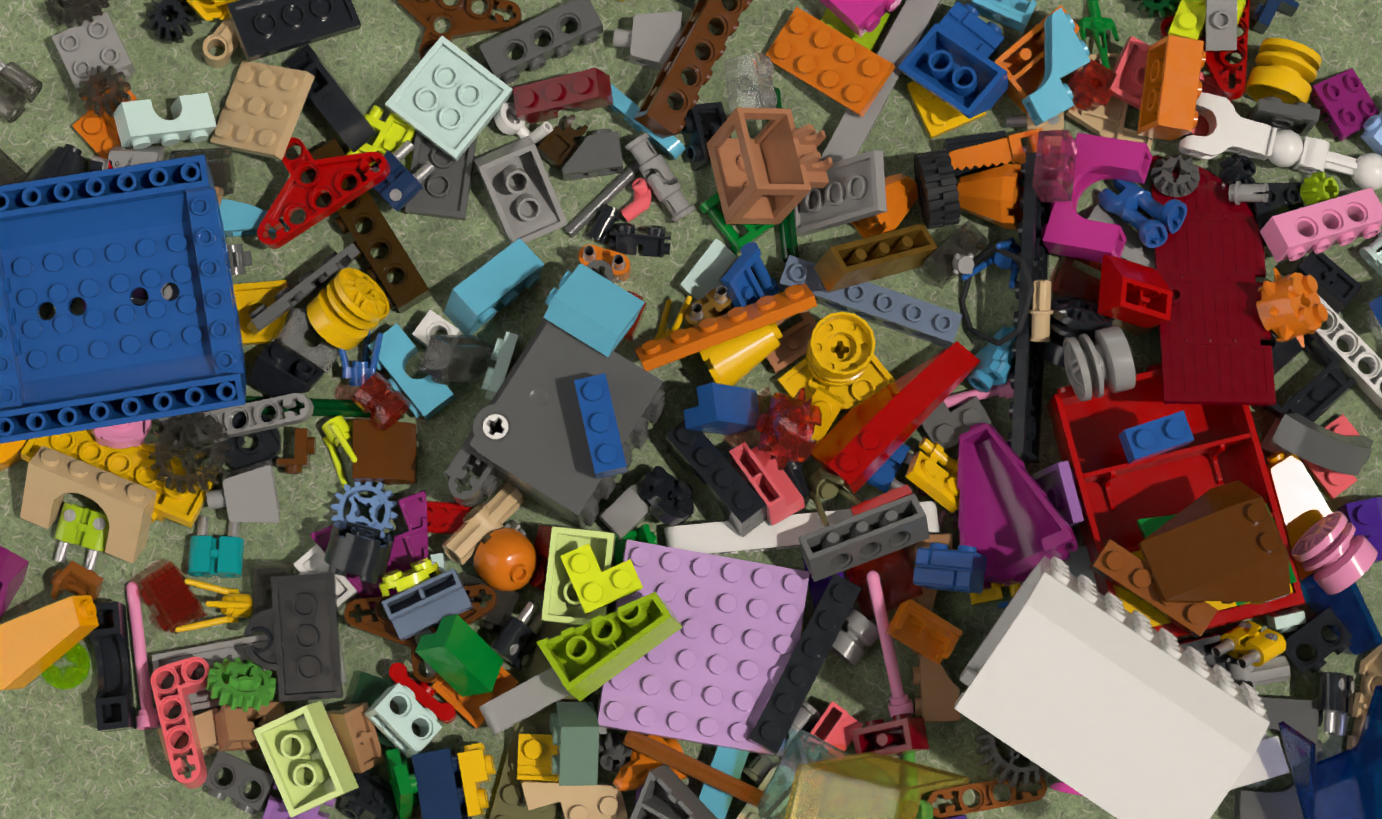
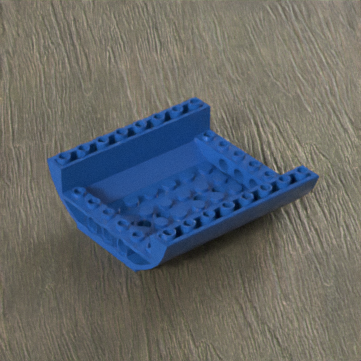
M205 155L0 186V444L246 404L243 340L219 202ZM168 283H175L179 288V296L173 301L166 300L162 293L164 286ZM137 288H144L149 295L148 301L142 306L134 304L131 299L133 291ZM81 297L85 300L87 308L82 315L77 316L71 312L70 304L73 299ZM46 302L52 303L56 309L55 316L50 320H44L39 314L41 305Z

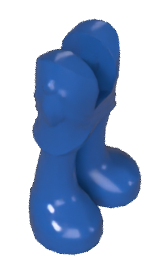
M1114 179L1113 184L1120 192L1118 196L1108 188L1103 189L1098 194L1100 206L1106 211L1119 216L1124 222L1130 223L1139 231V240L1148 248H1156L1163 245L1168 237L1167 230L1172 234L1176 233L1183 224L1187 214V206L1182 201L1171 199L1165 205H1162L1151 197L1149 191L1141 188L1135 182ZM1142 208L1154 219H1147L1138 212L1139 209Z

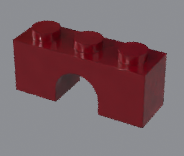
M596 67L513 88L516 116L530 124L559 118L558 111L562 109L581 108L588 111L613 105L610 75Z

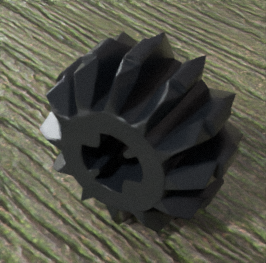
M151 0V5L155 10L146 11V16L151 20L147 26L150 31H155L154 36L158 40L165 37L166 42L171 44L174 36H176L178 41L183 43L184 37L182 34L184 32L193 36L194 32L190 26L198 25V19L194 17L197 12L186 0H162L160 3ZM176 13L177 19L172 18L171 14ZM168 16L173 19L172 22H168Z

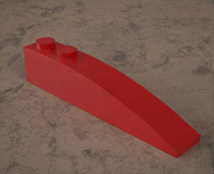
M958 341L852 408L809 453L810 456L828 472L844 479L843 485L855 494L980 363V360Z

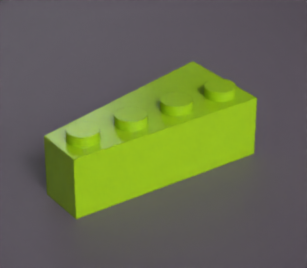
M653 592L618 607V610L605 616L601 614L590 619L591 622L577 628H568L561 631V635L551 639H542L537 644L566 690L581 701L683 627L668 604L656 592Z

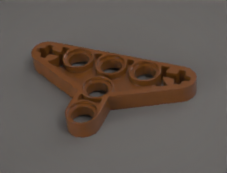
M394 0L426 30L419 50L421 60L425 56L426 50L429 47H433L441 36L452 42L453 39L509 31L518 27L522 20L520 7L509 0H482L488 4V10L481 15L475 14L471 9L473 3L479 0H460L454 6L446 5L443 0ZM494 4L498 5L497 11L507 13L508 9H512L513 15L516 17L515 19L510 18L508 22H504L503 16L495 13V20L489 19L493 14ZM446 19L451 23L449 31L443 34L436 32L434 29L435 23L438 20Z
M484 584L464 586L466 592H470L469 598L479 597L480 591H485L487 596H492V600L486 603L487 607L483 608L479 602H473L472 610L459 614L469 626L495 609L498 597L492 587ZM395 595L356 599L346 605L344 617L349 625L411 649L412 669L418 680L424 683H432L439 679L440 675L437 672L429 678L420 675L419 665L424 660L415 652L418 645L415 639L416 635L401 641L392 621L382 616V601ZM376 603L375 613L379 619L378 622H372L373 615L363 616L362 622L359 623L356 618L351 617V613L356 611V606H360L364 611L373 610L371 604ZM439 624L429 628L432 633H436Z

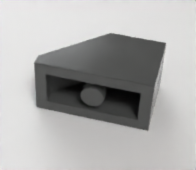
M611 129L596 130L593 135H588L562 168L564 181L623 173L618 131L612 132Z

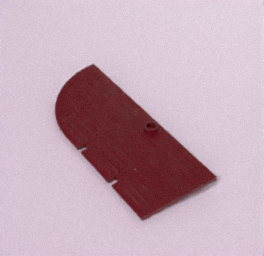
M1152 156L1150 164L1151 197L1162 205H1165L1171 199H1177L1187 206V214L1179 230L1174 234L1167 230L1168 237L1166 242L1154 248L1156 270L1173 291L1170 321L1159 325L1163 404L1276 405L1272 346L1261 345L1260 340L1271 339V330L1267 331L1264 328L1256 306V302L1262 300L1261 292L1258 289L1263 283L1256 282L1255 277H1266L1264 245L1258 223L1246 202H1241L1240 205L1230 202L1229 187L1218 176L1202 167H1199V184L1192 193L1183 197L1164 195L1155 188L1151 180V171L1157 158L1161 159L1163 157ZM1177 167L1172 172L1173 182L1175 183L1180 175Z

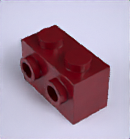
M911 713L894 715L893 721L884 723V719L865 722L866 727L852 730L857 761H876L929 749L924 718H912Z

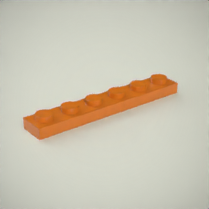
M806 283L792 285L781 293L761 297L757 302L745 307H735L719 317L707 318L698 325L687 329H678L662 339L647 341L641 347L634 350L640 365L648 372L816 307L817 303L814 294Z

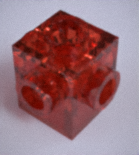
M1091 59V62L1084 65L1080 71L1076 70L1073 73L1068 86L1071 87L1074 105L1081 110L1093 112L1101 105L1106 106L1114 92L1110 88L1117 74Z

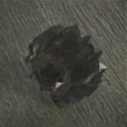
M97 65L96 74L93 75L90 71H86L85 75L89 80L79 82V86L84 89V91L79 93V98L82 101H86L84 107L88 111L94 110V114L98 117H101L105 111L109 117H113L114 108H118L122 101H131L130 95L126 93L131 89V84L125 81L126 75L122 71L116 73V69L113 66L109 65L106 71H104L102 66ZM106 87H109V93L106 94L104 92V96L100 94L101 90L104 89L106 91Z

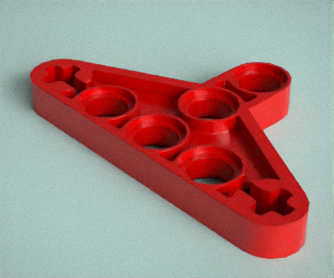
M1246 0V5L1237 27L1243 30V33L1237 37L1236 51H1205V37L1201 36L1200 41H1204L1203 51L1206 52L1204 65L1221 97H1225L1228 100L1240 98L1246 89L1250 0ZM1175 15L1169 16L1162 21L1160 26L1161 39L1168 36L1165 31L1171 26ZM1229 53H1238L1242 59L1238 63L1231 64L1225 60V56ZM1229 73H1235V89L1228 88Z
M291 137L287 149L291 146H299L301 153L298 158L289 160L286 158L285 151L282 162L291 176L257 229L259 240L270 249L280 248L382 182L390 172V165L387 159L379 152H366L314 160L304 143L298 138ZM374 161L379 164L380 169L376 173L371 170L372 167L370 165ZM360 167V169L366 176L367 180H363L360 174L356 171L357 168ZM308 169L315 170V180L309 184L302 183V173ZM349 176L355 177L357 179L356 187L350 191L343 190V180ZM320 194H330L331 202L328 206L320 208L316 205V200ZM296 210H303L306 213L305 220L300 224L291 223V215ZM283 217L284 222L290 228L289 231H286L284 226L279 222L280 218ZM271 228L276 231L277 236L273 240L268 237V230Z

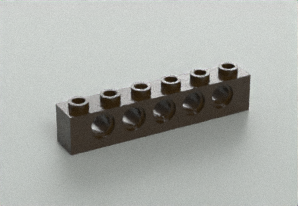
M336 139L311 153L314 160L345 156ZM308 169L305 172L311 182H313L316 178V171ZM353 176L345 178L342 182V189L345 191L353 190L357 185V179ZM366 191L356 198L357 204L352 209L342 207L337 210L339 216L335 220L344 234L347 232L351 233L355 240L352 243L360 252L358 255L359 259L366 257L371 265L366 269L370 277L376 283L381 282L386 289L384 293L389 302L390 309L392 310L397 307L400 314L432 294L373 198ZM328 193L320 194L322 200L328 206L331 202V195ZM364 222L373 224V229L368 234H360L358 232V227ZM377 248H388V255L384 259L374 258L373 254ZM401 272L405 277L400 284L393 285L389 283V278L393 273Z

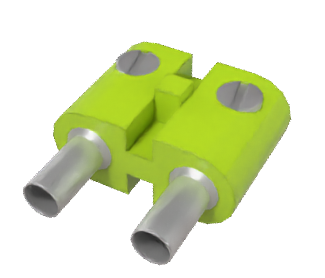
M64 502L54 536L55 539L59 540L54 560L65 563L70 543L78 544L89 548L84 567L94 571L99 552H105L109 521L105 512Z

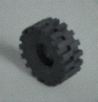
M942 149L915 154L914 178L918 185L919 205L921 206V214L927 229L958 224L960 222L959 193L948 151Z

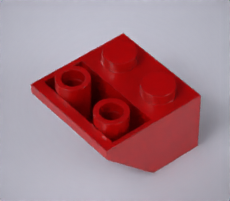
M1109 254L1103 255L1098 314L1144 328L1169 322L1173 291L1158 271L1154 268Z

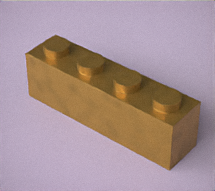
M924 223L830 247L814 266V269L827 292H832L919 268L938 247Z

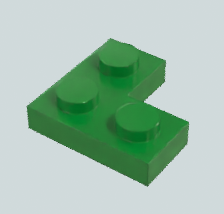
M398 748L387 750L386 767L399 819L411 818L413 806L417 805L416 793L418 792L415 775L410 774L407 759H401Z

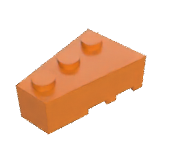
M1062 5L1049 13L993 61L1007 71L1009 88L1005 92L1024 113L1027 110L1021 100L1036 91L1045 74V19L1060 8L1063 9L1064 13H1067ZM1073 20V22H1074V24H1075V29H1074V31H1075V33L1077 34V32L1079 31L1080 27H1079V26L1077 25V23Z

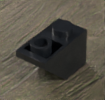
M272 341L257 357L248 383L272 397H278L292 393L309 392L323 377L325 372Z

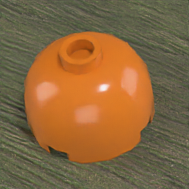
M503 528L489 534L492 538L485 544L481 542L477 547L474 556V569L484 583L497 591L512 592L521 589L530 582L537 569V552L533 544L517 529Z

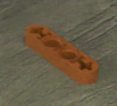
M1040 776L1038 783H1040L1041 789L1036 790V796H1032L1029 791L1019 793L1022 797L1021 800H1016L1015 786L1009 787L1008 778H1006L1002 783H997V779L937 790L928 796L927 801L932 805V802L937 801V795H942L943 800L953 799L954 797L951 792L957 791V802L961 808L960 811H955V805L946 806L944 813H940L938 808L933 809L934 817L946 818L1040 800L1047 792V783ZM998 784H1005L1010 789V797L1005 802H999L994 798L993 790ZM969 789L977 791L980 796L979 804L973 808L967 807L963 802V794Z

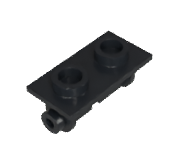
M618 223L617 227H612L610 235H615L616 239L610 238L609 250L622 254L636 255L637 244H643L642 256L663 258L664 255H670L671 243H665V240H671L672 232L665 231L666 227L650 225L647 227V230L635 229V224Z

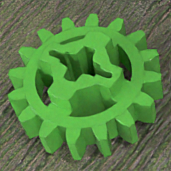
M235 657L234 662L224 658L222 664L215 662L213 669L210 668L206 690L211 691L210 697L212 699L220 698L219 705L227 704L231 707V710L242 707V710L247 712L248 707H252L259 711L261 705L267 707L270 700H273L276 690V678L271 677V670L263 671V668L252 663L251 659H248L245 663L241 662L239 657Z

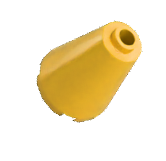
M776 322L699 351L703 361L706 362L709 372L716 383L734 386L780 346L778 339L782 338L783 335Z

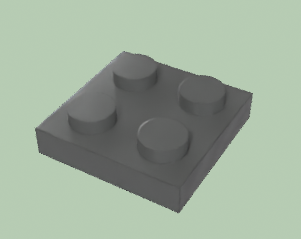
M1264 97V99L1260 98L1251 109L1247 119L1275 127L1277 131L1281 129L1292 130L1299 134V136L1305 137L1319 121L1320 110L1312 108L1308 103L1296 102L1294 104L1282 103V100L1276 97Z

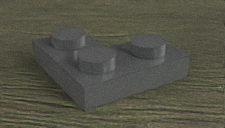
M977 396L951 411H949L943 401L922 425L931 441L944 447L945 451L959 443V435L968 432L971 426L978 423L990 425L992 421Z

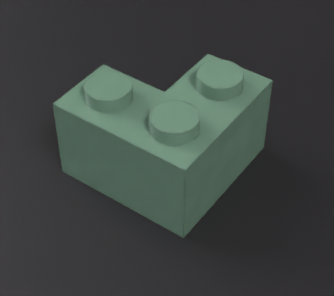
M556 702V713H550L552 743L557 745V755H552L551 772L552 774H557L559 786L597 785L599 723L594 702Z

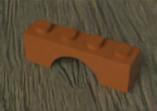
M1111 539L1105 542L1089 569L1113 585L1132 593L1164 615L1168 621L1194 638L1202 636L1218 611L1205 601L1203 603L1163 602L1146 562Z

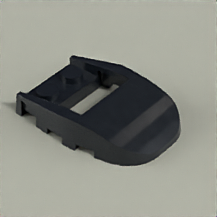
M1271 329V339L1260 340L1261 345L1272 346L1274 376L1303 350L1322 366L1324 370L1283 407L1277 403L1276 405L1261 406L1280 420H1282L1284 414L1298 413L1315 422L1348 391H1351L1356 381L1353 377L1348 379L1339 368L1340 360L1333 352L1331 353L1321 342L1322 338L1315 331L1314 334L1303 335L1305 347L1302 348L1296 338L1287 342H1278L1276 340L1278 335Z

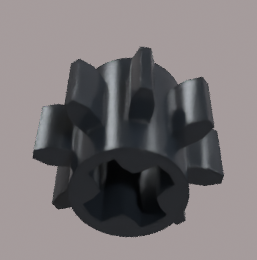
M1235 153L1219 163L1223 169L1219 173V178L1227 187L1230 184H1235L1236 181H1241V184L1256 182L1252 177L1256 173V166L1249 157L1244 155L1239 157Z

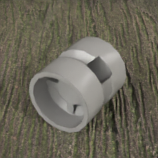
M851 608L831 650L850 666L854 667L865 654L863 648L865 646L871 647L879 637L878 628L861 613Z

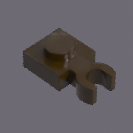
M574 114L570 115L563 123V131L556 125L553 131L537 147L538 153L557 170L579 146L573 139L580 138L588 129L586 125L578 131L572 128L571 123L576 118Z

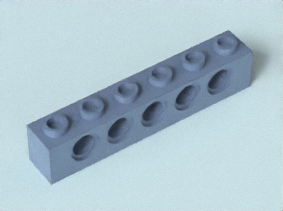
M789 255L779 282V291L783 292L792 285L806 283L814 294L817 304L840 312L856 314L866 321L944 348L953 344L963 314L870 282L827 292L814 269L815 263Z

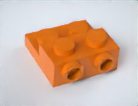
M115 83L92 102L94 107L72 126L101 158L108 159L109 151L115 146L121 145L113 113L121 102L136 101L137 98L126 85L120 89Z

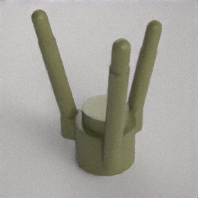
M820 467L809 479V486L812 490L809 493V497L814 501L823 527H827L829 522L822 506L821 498L831 499L839 493L855 505L862 501L841 486L844 484V479Z

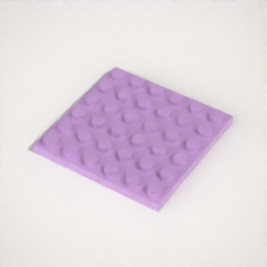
M626 540L623 562L631 559L644 589L617 600L615 611L620 606L656 592L668 604L683 628L602 685L597 716L599 727L633 731L640 734L782 757L785 739L776 755L750 742L748 739L800 639L810 572Z

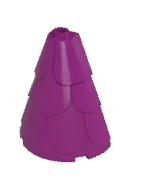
M978 423L971 426L968 432L959 435L957 488L960 489L958 522L960 545L976 547V553L986 556L987 564L985 574L983 575V590L991 589V583L1000 585L1004 583V586L1007 587L1024 582L1044 556L1050 560L1053 556H1056L1064 562L1070 559L1069 551H1077L1078 548L1073 530L1047 499V494L1025 470L1024 462L1011 449L997 430L987 423Z

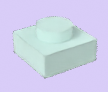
M1296 607L1266 614L1268 626L1276 630L1279 629V633L1295 631L1298 629L1297 625L1306 623L1304 610Z

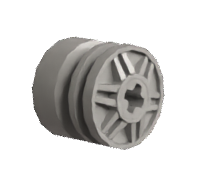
M1114 325L1096 330L1094 344L1087 334L1079 335L1078 341L1075 337L1064 339L1063 353L1066 374L1080 401L1091 400L1092 394L1097 398L1102 397L1104 394V382L1112 393L1134 388L1136 384L1134 362L1127 339L1119 326Z

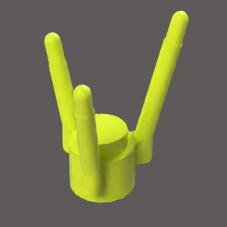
M339 415L327 421L321 429L326 435L323 440L329 449L337 475L344 488L343 485L347 484L335 445L337 448L343 447L352 462H357V457L349 445V442L352 440L351 434L353 435V422H346L343 416Z

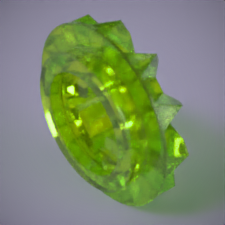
M79 643L66 652L67 660L77 664V667L66 668L63 674L60 667L51 665L41 673L49 685L66 690L77 687L86 679L90 671V657L86 649ZM65 654L62 657H60L57 661H62Z

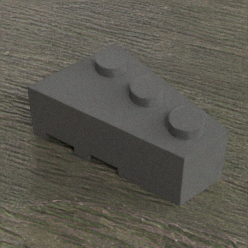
M663 764L649 771L630 819L718 818L668 765Z

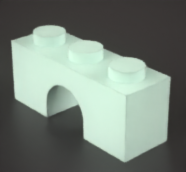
M208 93L179 96L170 107L173 120L160 118L153 109L151 99L121 102L113 115L122 148L133 146V149L138 150L156 143H162L163 146H171L179 143L181 140L190 139L191 142L196 143L208 139V136L217 127Z

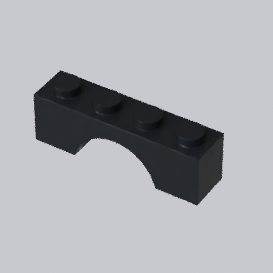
M684 420L665 434L667 451L685 471L692 472L704 483L720 506L723 515L742 537L767 520L766 504L702 431L686 429Z
M120 602L96 604V616L99 626L89 633V637L94 647L98 672V690L95 698L97 731L113 732L136 729L126 605Z

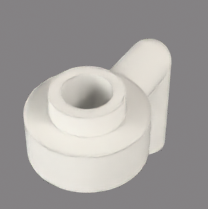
M513 103L503 104L494 115L496 126L507 135L516 134L520 139L529 136L535 144L553 131L552 125L545 121L534 131L530 132L525 127L526 121L516 116L515 104Z

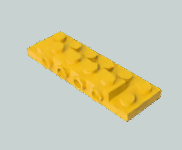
M90 429L29 439L20 453L22 460L30 462L39 449L45 446L156 491L157 495L151 523H154L155 520L164 522L165 518L192 528L207 500L206 491H212L218 480L217 472L145 443L140 446L123 449L102 446L96 442L95 436Z

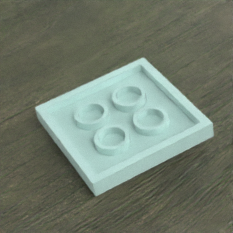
M441 36L389 98L385 106L457 161L513 94V89L444 36Z

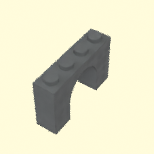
M1261 697L1260 701L1264 703L1263 707L1267 710L1266 714L1270 721L1266 731L1279 733L1290 741L1297 754L1298 768L1292 782L1278 792L1235 791L1234 819H1320L1321 809L1320 803L1316 802V790H1319L1321 787V772L1317 771V758H1321L1322 741L1318 740V727H1321L1323 723V711L1318 710V701Z

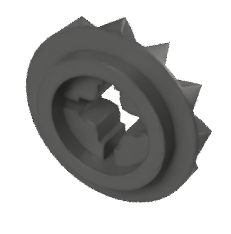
M1167 153L1163 158H1157L1151 171V180L1155 188L1164 195L1170 197L1187 196L1199 184V166L1193 164L1192 157L1186 159L1182 157L1181 153L1176 156H1170ZM1175 167L1178 168L1180 174L1176 183L1173 182L1174 178H1172V172Z

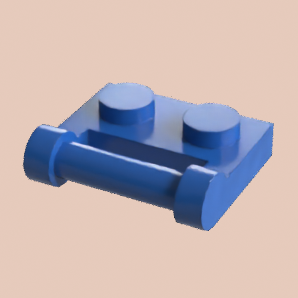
M749 242L741 248L742 255L720 280L723 286L727 288V294L734 307H745L757 302L761 297L776 295L779 291L776 280L770 277L760 257L761 251L757 243ZM751 266H752V268H753V270H754V272H755V274H756V276H757V278H758V280H759V282H760V285H759V283H758V281H757V279H756L754 273H753L752 270H751Z

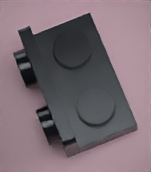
M722 102L696 104L691 110H688L684 118L686 123L681 133L686 145V157L691 163L693 171H698L706 165H711L707 142L726 121Z
M369 770L358 773L355 776L359 788L342 795L339 808L349 819H399L391 784Z

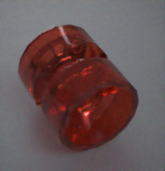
M376 373L366 380L355 392L352 402L363 413L370 412V419L382 431H386L406 413L411 403L399 391H392V384L381 373Z

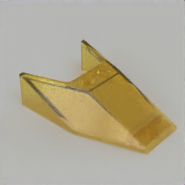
M874 752L797 764L785 819H916L920 799L925 792L968 784L969 777Z

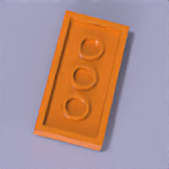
M798 7L795 8L764 56L772 64L862 118L895 69L893 63Z

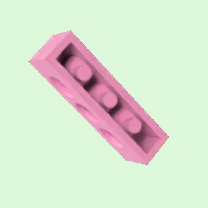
M1371 187L1272 216L1260 233L1276 262L1286 259L1295 261L1309 252L1314 251L1315 254H1319L1336 244L1345 246L1356 238L1364 237V239L1374 237L1381 231L1382 205Z

